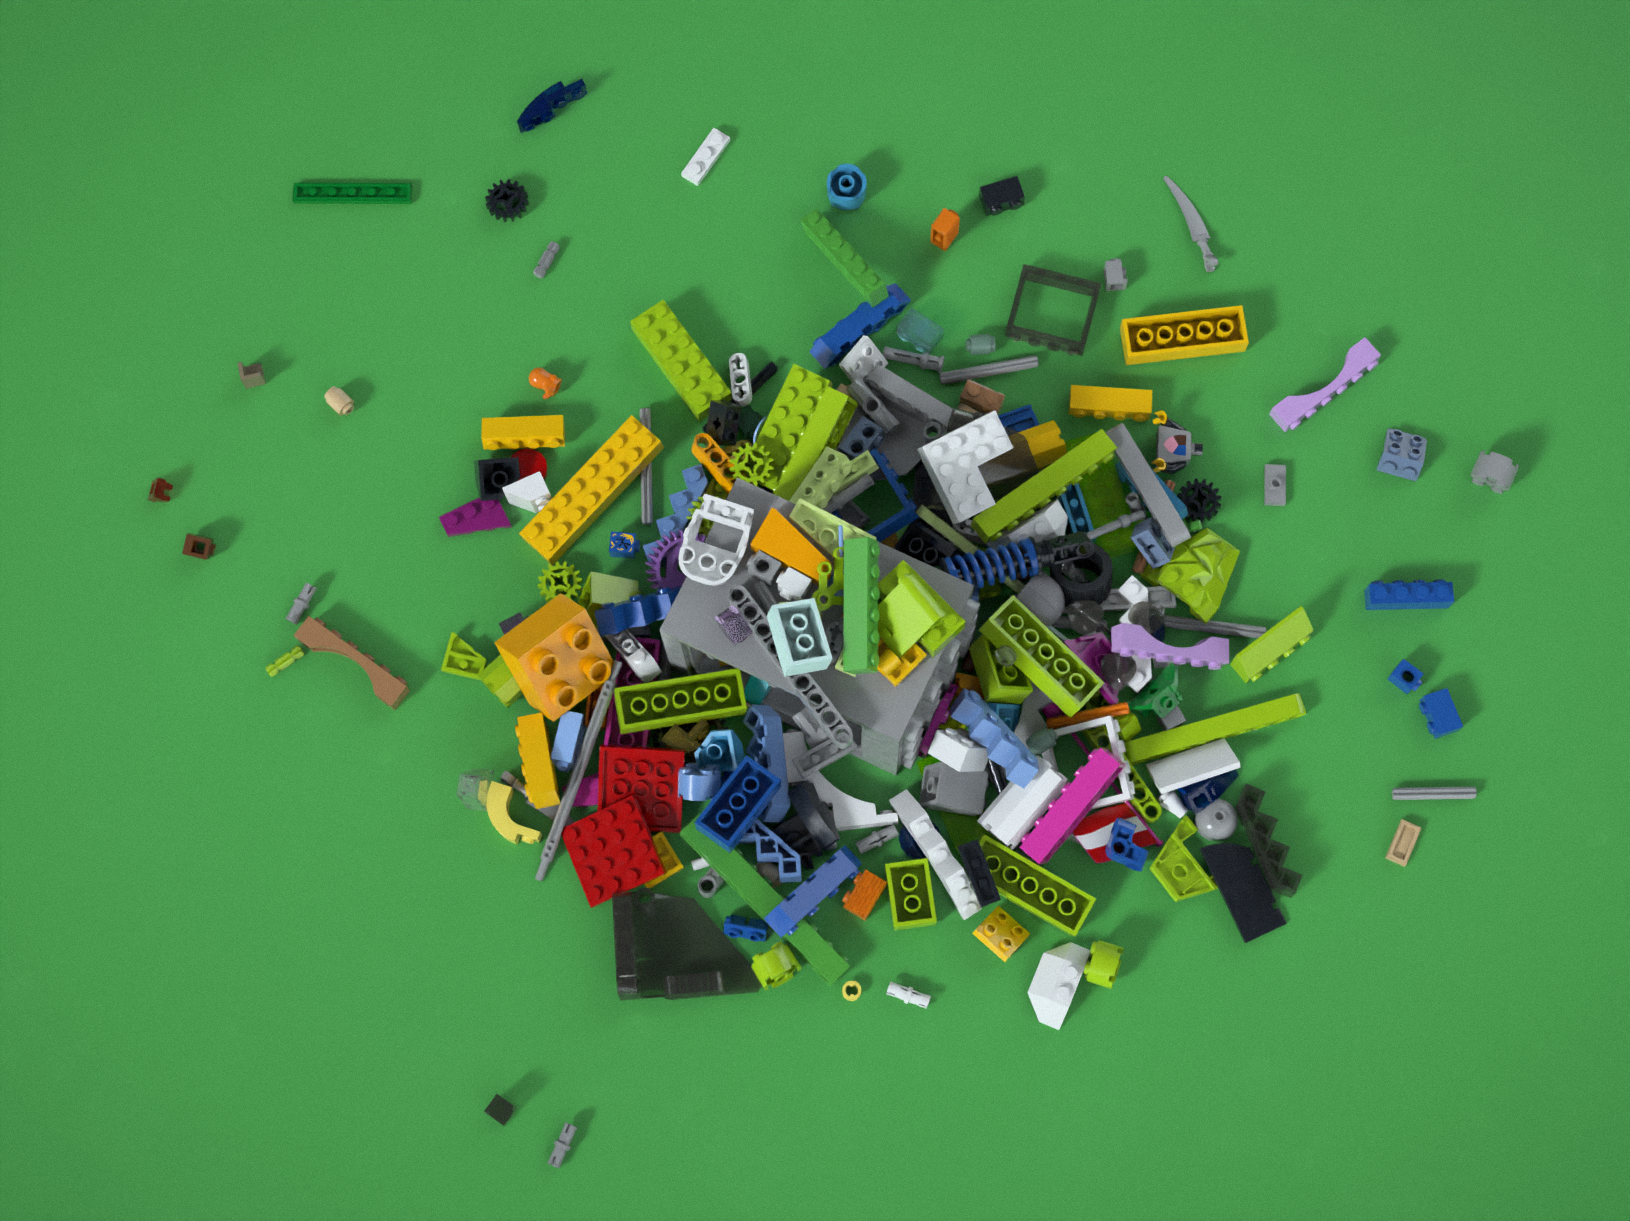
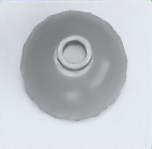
M1208 800L1201 804L1197 810L1195 826L1199 834L1205 839L1224 841L1233 834L1237 827L1238 817L1236 810L1226 800Z

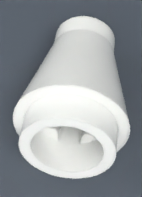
M1174 790L1160 794L1156 799L1160 806L1175 814L1178 818H1181L1188 811Z

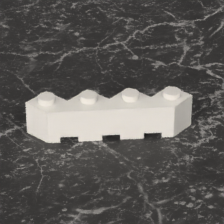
M1131 576L1118 590V594L1132 605L1119 621L1120 623L1141 625L1150 634L1148 589L1134 576ZM1133 655L1128 658L1135 665L1124 676V683L1138 695L1152 680L1151 658L1138 659V656Z

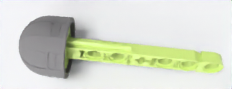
M921 505L916 511L918 516L964 552H969L974 556L976 550H980L925 506ZM1042 571L1041 575H1034L1025 585L1017 578L1012 581L1008 575L1005 576L1006 580L1004 583L1019 594L1016 598L1046 627L1059 619L1064 610L1065 598L1061 587L1054 579Z

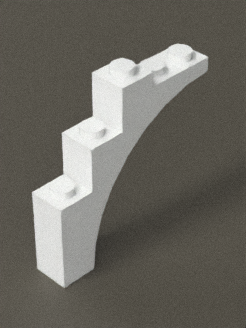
M907 789L890 799L889 802L895 813H898V818L928 858L963 920L980 911L982 908L978 904L963 867L952 856L946 841L934 828L927 812Z

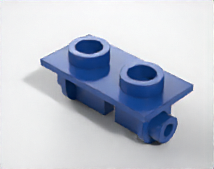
M732 914L731 916H726L724 935L732 938H746L755 942H765L768 924L764 920L750 918L747 925L745 924L746 917Z

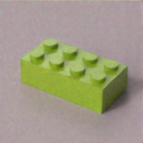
M902 560L878 583L880 592L878 603L880 604L898 585L897 581L907 573L908 575L914 574L947 614V617L938 626L928 630L917 641L934 657L965 628L966 621L916 571Z

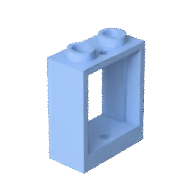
M567 711L560 718L551 754V760L555 767H558L557 770L570 772V770H573L586 730L584 725L585 717L581 713Z

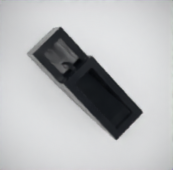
M801 782L788 792L799 817L823 849L829 848L840 839L827 803L820 801L813 783Z

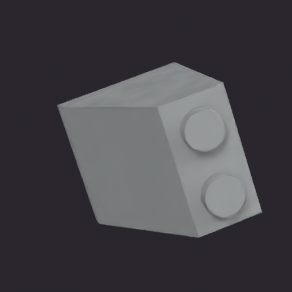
M944 762L924 766L919 804L922 808L969 816L982 814L986 804L984 800L985 791L989 784L987 779L988 772H959Z

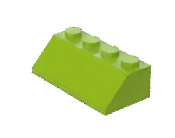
M1302 606L1297 608L1235 656L1230 665L1246 684L1251 680L1253 683L1263 676L1262 671L1266 668L1269 670L1273 669L1279 664L1278 659L1282 656L1287 658L1295 651V646L1299 643L1303 646L1311 639L1310 635L1313 632V628Z

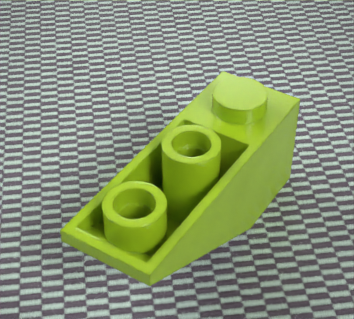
M1099 690L1088 700L1093 709L1110 705ZM1130 711L1128 714L1114 717V720H1117L1120 726L1118 736L1125 743L1129 742L1142 730L1137 717Z

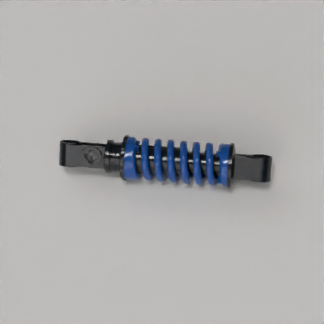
M1083 531L1051 539L1045 538L1039 542H1035L1034 538L1030 536L1020 540L1017 545L1010 542L1006 547L998 545L995 550L989 547L985 550V553L982 550H976L974 556L968 552L964 554L963 558L960 555H955L952 561L950 557H942L938 560V566L934 567L972 585V581L976 580L977 587L983 588V579L987 580L990 586H993L995 578H998L1000 583H1004L1006 580L1005 576L1008 575L1010 580L1014 581L1016 573H1019L1022 578H1026L1027 571L1030 576H1039L1042 574L1043 567L1048 566L1050 568L1056 564L1087 558L1093 554L1094 545Z

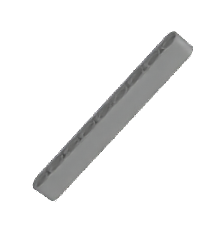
M741 585L731 586L728 590L730 606L784 677L778 654L771 651L775 643L767 616L746 588ZM736 593H741L744 597L740 601H735L732 599V596ZM753 610L757 614L754 618H747L745 613ZM760 628H768L770 632L762 636L758 634ZM809 672L784 677L834 745L841 749L849 747L853 741L851 728ZM804 679L809 682V685L806 688H800L797 686V682ZM813 697H819L822 699V703L814 706L810 703V700ZM831 714L836 719L833 723H826L823 718ZM840 732H845L849 735V738L846 741H839L836 736Z

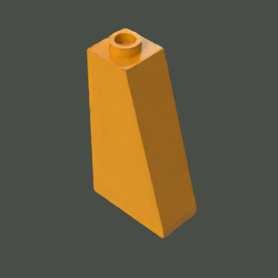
M771 508L750 544L751 551L755 553L759 550L781 562L783 568L788 569L790 567L812 579V583L817 586L819 578L817 565L825 561L831 564L774 508ZM823 564L821 570L826 572L827 566ZM832 571L829 574H827V581L829 580Z

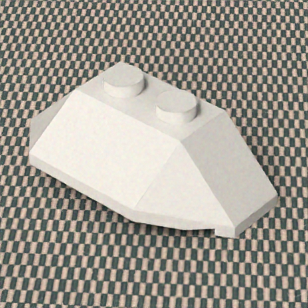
M1058 499L1035 512L1030 518L1019 522L1013 530L1004 531L1001 538L995 542L989 541L987 545L995 550L998 545L1006 547L1010 542L1017 545L1020 540L1030 536L1034 538L1035 542H1039L1045 538L1051 539L1065 535L1068 516Z
M1070 942L1043 953L1027 992L1040 1023L1057 1030L1060 1029L1084 971L1090 950Z

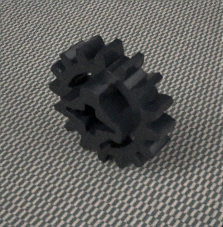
M510 179L507 180V183H503L500 180V185L498 186L493 183L494 189L487 190L490 196H485L486 202H488L486 207L490 209V215H495L496 220L502 217L504 222L507 221V218H510L513 222L514 216L521 218L520 212H526L525 206L529 205L528 194L524 192V186L519 187L518 181L511 184Z
M1196 478L1193 484L1187 481L1186 487L1182 486L1180 488L1182 493H1178L1177 497L1187 507L1188 515L1185 516V519L1192 517V521L1199 519L1203 523L1204 518L1210 521L1212 515H1217V509L1221 507L1219 501L1222 497L1216 495L1219 489H1212V482L1207 485L1206 479L1199 483ZM1193 490L1192 495L1186 497V495ZM1212 504V507L1205 512V507Z

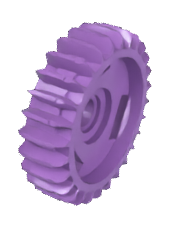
M677 529V535L675 532L669 531L670 538L662 535L664 541L656 540V543L659 545L657 548L651 546L654 554H647L652 560L651 562H645V564L651 566V569L645 570V572L652 574L651 577L647 578L649 582H654L650 586L652 589L681 586L687 577L683 572L677 570L680 547H682L684 539L681 529ZM697 534L695 540L704 543L706 536L703 534L698 536ZM662 557H666L665 577L660 576Z

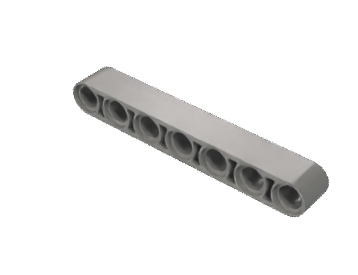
M1121 423L1106 431L1105 433L1117 447L1114 453L1170 546L1173 548L1190 539L1191 535L1125 425Z

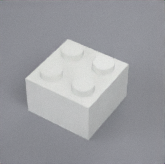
M950 728L936 730L928 754L959 772L984 771L989 759L987 758V747L969 738V731L963 728H958V730Z

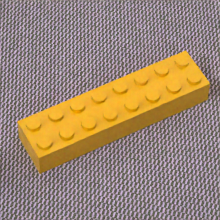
M631 415L519 533L520 536L553 566L664 449L661 440Z

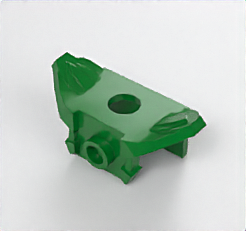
M1170 663L1156 679L1131 701L1127 702L1129 709L1138 710L1144 718L1154 711V715L1162 719L1183 701L1182 695L1176 690L1178 687V665Z

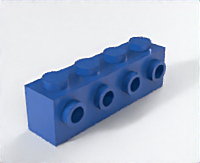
M1437 579L1433 582L1414 580L1412 583H1404L1403 580L1392 581V583L1373 581L1364 590L1366 610L1449 608L1454 603L1453 582H1446L1444 579Z

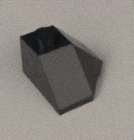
M519 457L474 461L475 481L480 501L501 500L505 496L502 488L517 482L520 478Z

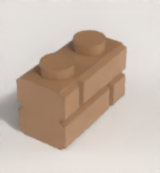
M968 379L960 395L959 404H966L984 415L992 411H996L997 415H999L1004 404L1005 395Z

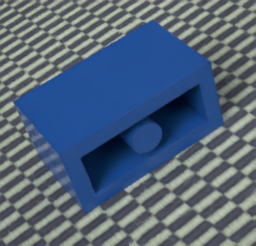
M1447 688L1425 695L1419 700L1420 711L1428 720V731L1434 735L1435 739L1457 732L1463 727Z

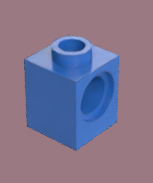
M1402 659L1387 680L1408 694L1411 690L1416 691L1423 681L1420 678L1424 673L1405 659ZM1402 675H1410L1411 682L1405 681Z

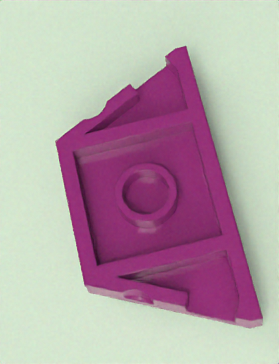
M1101 632L1091 636H1082L1077 639L1063 641L1104 682L1098 690L1109 704H1116L1118 702L1117 695L1119 689L1123 686L1124 675L1129 664L1120 656V653L1112 652V644Z
M950 684L921 743L919 757L926 759L936 730H943L940 726L941 724L945 725L950 716L949 707L959 686Z

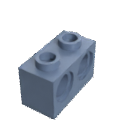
M862 416L840 445V453L845 454L851 461L867 450L870 452L875 447L878 448L884 440L883 429ZM868 432H871V433L874 434V435H873L872 437H870V438H867V437L864 436V435H865L866 433H868ZM855 448L862 449L860 453L852 452Z
M1151 517L1136 524L1131 539L1150 566L1155 569L1170 562L1175 548L1170 546L1154 518Z

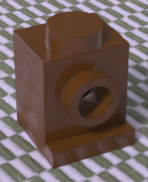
M188 533L182 554L207 560L210 556H214L216 544H213L214 539ZM199 543L205 545L204 550L198 548Z

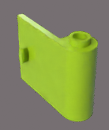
M908 573L897 581L898 585L878 605L880 614L878 621L879 636L898 658H901L928 630L938 626L947 617L945 611L914 574L908 575Z

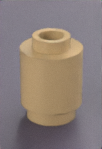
M333 386L325 393L326 403L340 416L348 415L353 411L354 401L341 388Z
M757 863V873L762 878L766 876L773 883L772 888L780 887L783 884L780 883L779 867L774 863Z

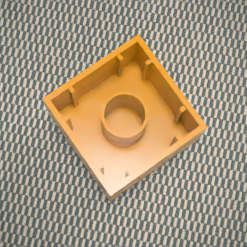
M561 593L494 642L529 705L540 713L542 712L544 716L553 722L603 685L610 677L611 668L614 663L586 609Z

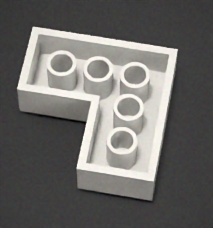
M996 411L987 413L917 448L953 524L960 523L996 504L977 467L1013 449Z

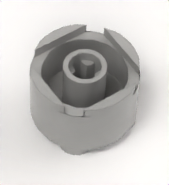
M1480 451L1470 474L1473 478L1472 483L1478 486L1486 484L1492 487L1491 490L1498 494H1503V491L1510 490L1519 465L1513 466V460L1501 454L1490 452V455L1484 454L1485 451Z

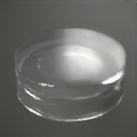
M1002 645L995 652L997 661L1005 667H1010L1017 660V655L1010 646Z

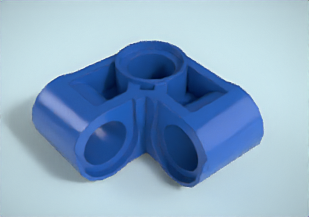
M1117 817L1106 846V855L1109 859L1121 863L1132 870L1142 871L1149 851L1132 843V837L1137 825ZM1113 845H1118L1121 848V854L1114 851Z

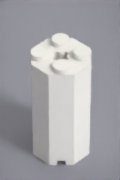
M1038 755L1036 758L1038 759L1039 771L1025 789L1010 782L977 820L988 832L999 841L1004 842V845L1011 850L1029 832L1036 820L1046 812L1049 804L1062 793L1061 790L1068 781L1060 772L1054 769L1051 770L1052 765Z

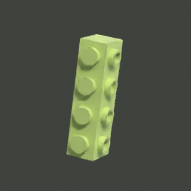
M826 447L790 499V502L796 504L799 498L823 510L832 495L838 490L843 479L850 473L853 464L845 454Z

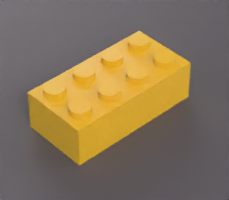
M543 713L517 717L518 725H515V731L520 742L518 749L523 761L521 768L526 779L524 786L529 802L534 803L536 809L560 805L561 801L555 766L551 760L552 748L549 730Z

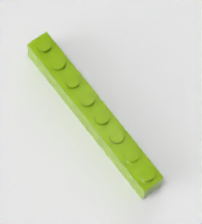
M1103 429L1099 430L997 501L995 505L973 518L970 524L985 544L989 541H997L1003 536L1002 532L1007 529L1009 531L1013 530L1019 524V520L1030 518L1035 513L1034 510L1039 506L1042 509L1051 502L1050 499L1055 495L1059 497L1067 491L1066 487L1071 484L1073 486L1077 485L1082 481V476L1086 473L1091 475L1099 468V464L1102 462L1106 464L1115 457L1113 454L1117 449L1116 445Z

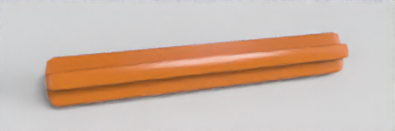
M1124 702L1076 712L1071 718L1067 715L1048 718L1046 720L1047 727L1049 729H1057L1106 716L1115 717L1128 714L1129 705Z

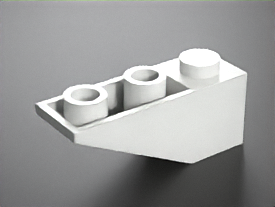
M627 629L616 634L605 635L643 683L650 682L662 672L654 658Z

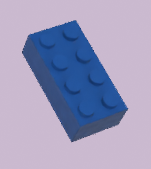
M746 755L695 821L696 829L731 853L782 787L781 779Z

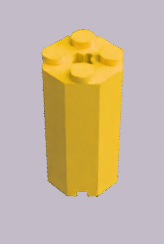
M1052 420L1008 436L1013 449L977 466L987 487L991 488L1045 469L1067 453L1064 439H1061L1059 436L1061 431L1056 422Z

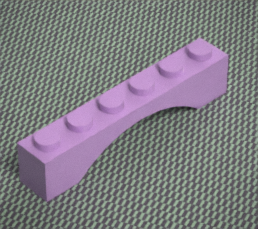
M1364 337L1349 349L1342 371L1329 385L1311 394L1287 396L1272 408L1269 415L1284 432L1290 428L1292 430L1296 429L1302 423L1301 420L1303 418H1310L1317 412L1316 408L1320 405L1326 406L1333 399V395L1343 393L1348 388L1347 385L1352 381L1356 383L1363 377L1362 373L1367 369L1369 371L1373 370L1379 364L1377 361L1381 354Z
M1121 623L1111 627L1112 652L1120 653V656L1123 657L1136 655L1138 659L1156 658L1157 662L1170 660L1178 665L1190 663L1192 667L1208 666V669L1218 670L1221 669V666L1229 664V639L1211 636L1200 640L1192 647L1181 648L1166 645L1156 640L1141 625Z

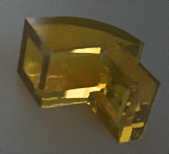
M701 719L687 734L677 724H674L661 739L662 743L669 749L685 750V756H692L701 746L698 740L703 741L709 734V725Z

